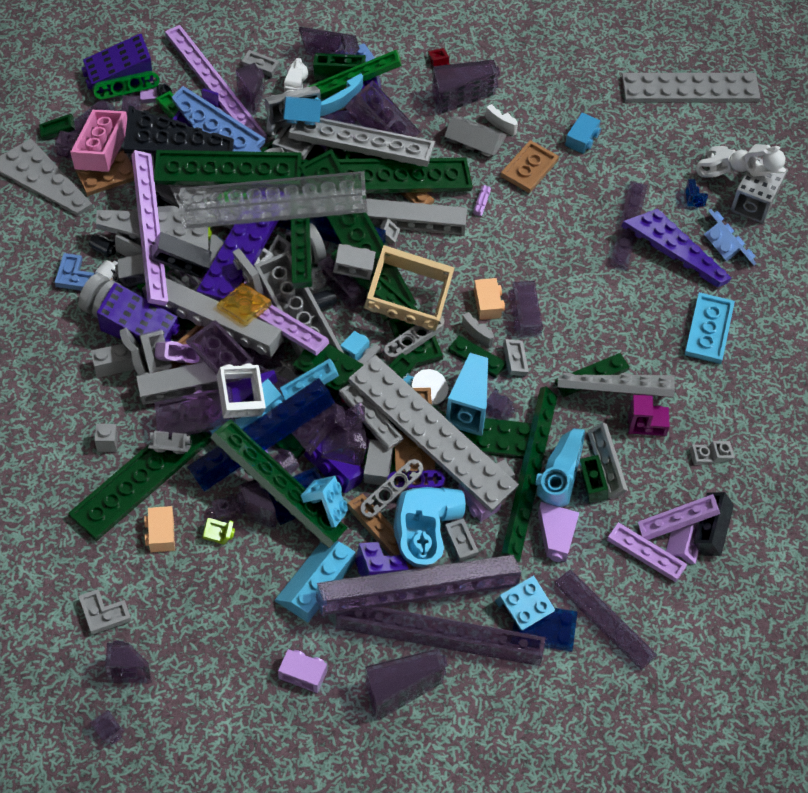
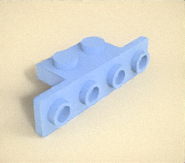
M709 209V213L718 223L704 235L722 257L728 261L739 251H742L753 266L757 264L754 261L756 256L750 249H744L743 245L745 243L739 236L734 237L732 227L728 223L724 225L722 222L724 218L718 211L714 213L712 209Z

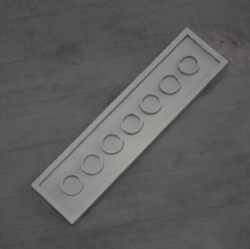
M622 73L625 102L760 101L756 73Z
M320 118V123L315 122V125L304 124L305 121H298L297 124L293 123L288 138L295 139L296 141L310 142L315 145L319 144L329 146L330 148H339L349 152H358L428 167L435 146V141Z

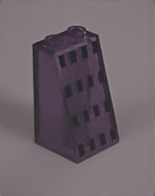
M485 60L433 66L432 92L438 115L495 95V90L498 88L497 77L500 76L499 67L496 66L495 61Z
M439 648L365 667V685L376 721L383 719L443 683L444 676L446 675L445 667H448L446 656L441 655Z

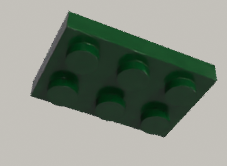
M399 319L389 320L394 338L409 330ZM424 330L416 332L419 336L427 334ZM435 336L406 355L416 364V367L443 360V353ZM408 339L402 341L406 346L412 344Z

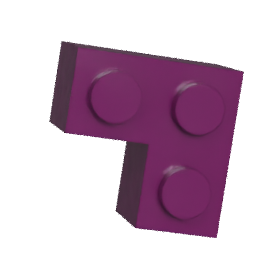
M645 394L633 395L628 412V434L667 436L670 427L669 407L653 406V396Z

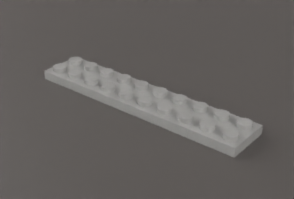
M378 356L372 357L349 377L348 382L357 391L367 398L491 513L518 487L519 484Z

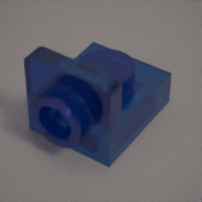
M688 179L685 188L687 206H694L696 208L705 206L708 194L699 193L696 180Z

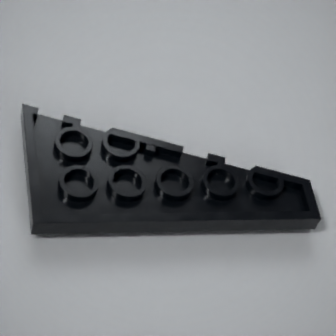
M129 105L124 153L132 154L134 150L156 155L157 150L233 151L234 139L214 132H205L199 127L192 128L187 126L186 123L165 116L158 117L146 110H136L135 107Z

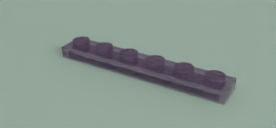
M630 181L610 267L628 270L636 232L630 228L624 229L621 225L623 221L641 215L648 186L646 184Z
M571 569L556 580L555 585L641 671L657 657V654Z

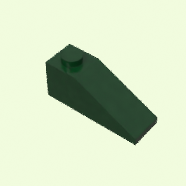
M315 53L313 62L314 80H324L366 62V55Z

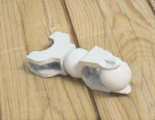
M296 58L287 68L283 93L303 89V82L308 77V69L302 63L301 58ZM268 118L266 126L267 135H275L278 128L287 125V121L271 125Z
M755 144L749 151H735L728 149L726 146H714L707 152L708 158L700 160L696 165V171L701 177H717L724 173H732L733 170L738 172L748 171L753 177L766 176L771 173L782 174L786 171L783 167L785 156L779 150V146L771 147L769 145ZM755 156H763V164H760ZM702 166L710 167V170L706 171Z

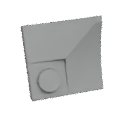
M127 328L120 330L121 339L131 352L136 372L139 376L148 372L142 345Z

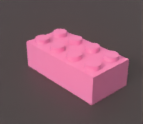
M92 110L70 152L74 169L109 172L125 139L126 111Z

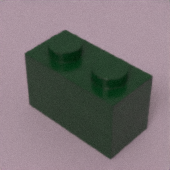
M599 455L579 459L580 471L589 504L608 500V486Z

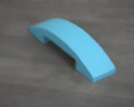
M359 74L348 80L346 89L322 101L320 116L336 112L354 100L363 87V75Z

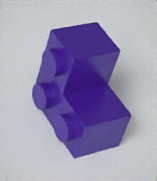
M379 542L359 543L355 562L365 589L405 586L409 569L402 555L384 556Z

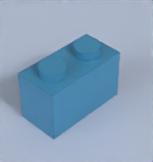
M285 96L283 118L287 120V123L297 124L298 121H305L304 124L315 125V122L320 123L322 101L320 99Z
M581 113L566 136L565 146L584 154L586 149L592 147L594 137L598 138L601 132V128H599L601 120Z

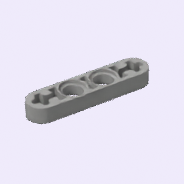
M443 316L440 318L436 331L415 325L389 342L384 348L385 359L393 362L401 353L407 355L441 332L444 328ZM424 330L427 334L419 336L416 332ZM408 339L412 344L406 346L402 341Z
M413 459L401 467L361 504L362 515L366 518L377 516L422 475V463L419 460ZM410 465H418V473L412 472L409 475L412 479L409 481L402 472L405 471L407 474L411 470ZM397 477L404 478L405 485L400 488L396 487L394 479ZM382 490H387L390 493L389 500L382 501L379 498V493ZM375 497L377 502L380 503L382 506L379 507L377 504L373 508L374 513H366L365 505L368 504L369 506H371L372 504H374L375 501L373 500V498Z

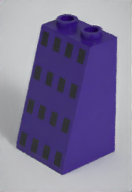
M142 34L133 36L83 59L84 67H81L83 76L88 78L86 79L88 90H92L93 86L101 81L152 71L151 57ZM151 75L150 79L144 80L143 77H141L142 82L144 83V81H153V76ZM132 79L130 86L139 85V80ZM119 82L115 83L113 90L122 89V84ZM107 85L108 89H103L102 87H99V90L96 92H99V94H101L104 90H111L109 88V85Z
M115 282L97 311L102 332L121 339L120 330L127 328L141 345L139 334L162 329L166 342L171 341L173 335H177L180 329L176 315L156 304L148 303L147 299Z

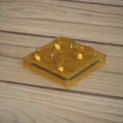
M242 283L217 303V308L247 327L255 318L266 311L272 303L269 298Z

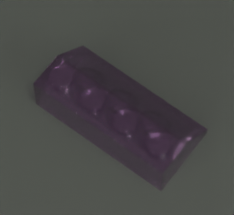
M371 81L344 106L363 127L416 137L420 133L418 128L374 81Z

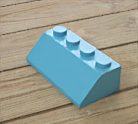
M336 541L330 548L320 542L277 596L275 602L308 623L354 565L356 552L339 541Z

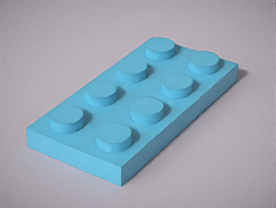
M698 293L684 355L718 364L722 363L735 301Z

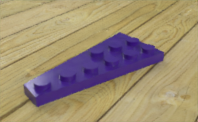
M658 209L623 221L621 227L624 229L630 228L636 232L635 236L638 238H646L650 241L651 246L673 260L677 258L684 262V267L695 269L699 272L700 277L717 288L730 282L731 277L726 271L718 266L711 257L703 252L675 223L671 222Z

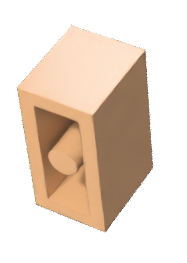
M497 278L475 280L473 290L479 320L501 318L502 311H505V303L500 298L502 296L501 285H498Z
M172 506L148 508V516H144L145 528H148L149 532L145 534V545L149 546L150 553L175 551Z

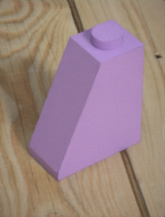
M543 502L540 503L538 517L546 557L551 558L555 562H566L579 512Z

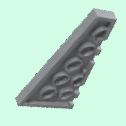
M97 210L96 229L115 234H128L130 238L134 239L137 237L141 238L138 211ZM158 212L160 232L208 250V213Z

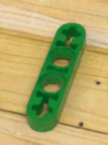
M146 71L98 82L93 86L92 91L96 98L106 99L157 87L160 78L154 71ZM151 75L155 78L153 80V83H150L149 81H144L145 85H143L141 77H143L144 80L150 79ZM132 79L139 80L137 87L130 86ZM118 82L121 83L122 89L120 91H114V84ZM107 85H109V88L111 90V93H109L108 90H104L103 94L101 95L99 94V92H96L99 90V87H102L103 89H108Z

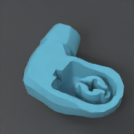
M573 428L562 435L548 458L545 472L543 474L538 473L536 485H538L537 496L544 503L557 507L569 505L580 462L579 459L581 458L585 430Z
M443 487L412 488L400 494L396 504L393 527L400 554L413 567H429L442 556L444 545L440 533V520L449 521L463 518L466 503L462 490Z

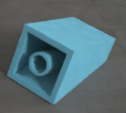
M469 353L448 397L446 419L457 429L479 436L483 435L487 408V357Z

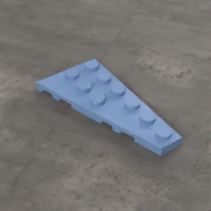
M182 86L172 96L173 103L192 128L199 127L208 133L214 132L233 138V151L250 152L255 146L260 148L265 143L264 137L186 87Z

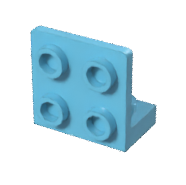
M336 476L314 480L301 495L303 503L310 501L311 503H317L322 500L332 528L339 524L348 511L347 502L343 499L341 485L337 482Z
M534 576L499 595L495 600L499 608L503 605L506 606L521 631L555 611Z

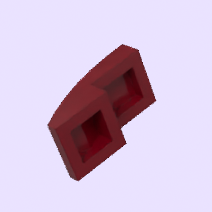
M445 49L428 51L430 62L438 80L454 78L455 71L449 63V56Z

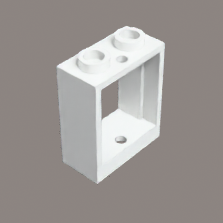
M228 364L220 367L217 373V382L223 418L262 416L266 406L259 365L243 364L242 366H233ZM251 378L254 401L229 403L225 379Z

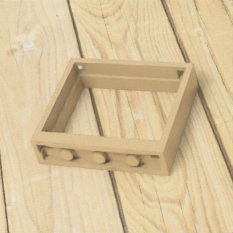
M383 245L364 309L436 331L454 267ZM384 263L444 282L434 316L373 297Z

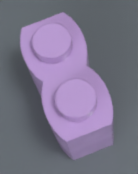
M175 341L157 342L154 357L161 361L199 362L201 348L195 344H181Z

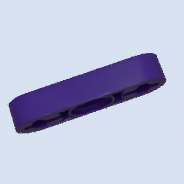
M438 470L423 471L419 477L421 483L419 485L411 484L404 491L421 487L441 488L444 486V474ZM403 471L402 473H404L410 481L411 478L409 477V475L412 472L418 473V471H409L407 474L405 471ZM396 472L390 473V474L388 475L387 480H388L391 476H393ZM397 477L399 483L395 486L403 487L405 484L404 478ZM425 477H427V485H424ZM433 477H437V480H439L438 484H434Z

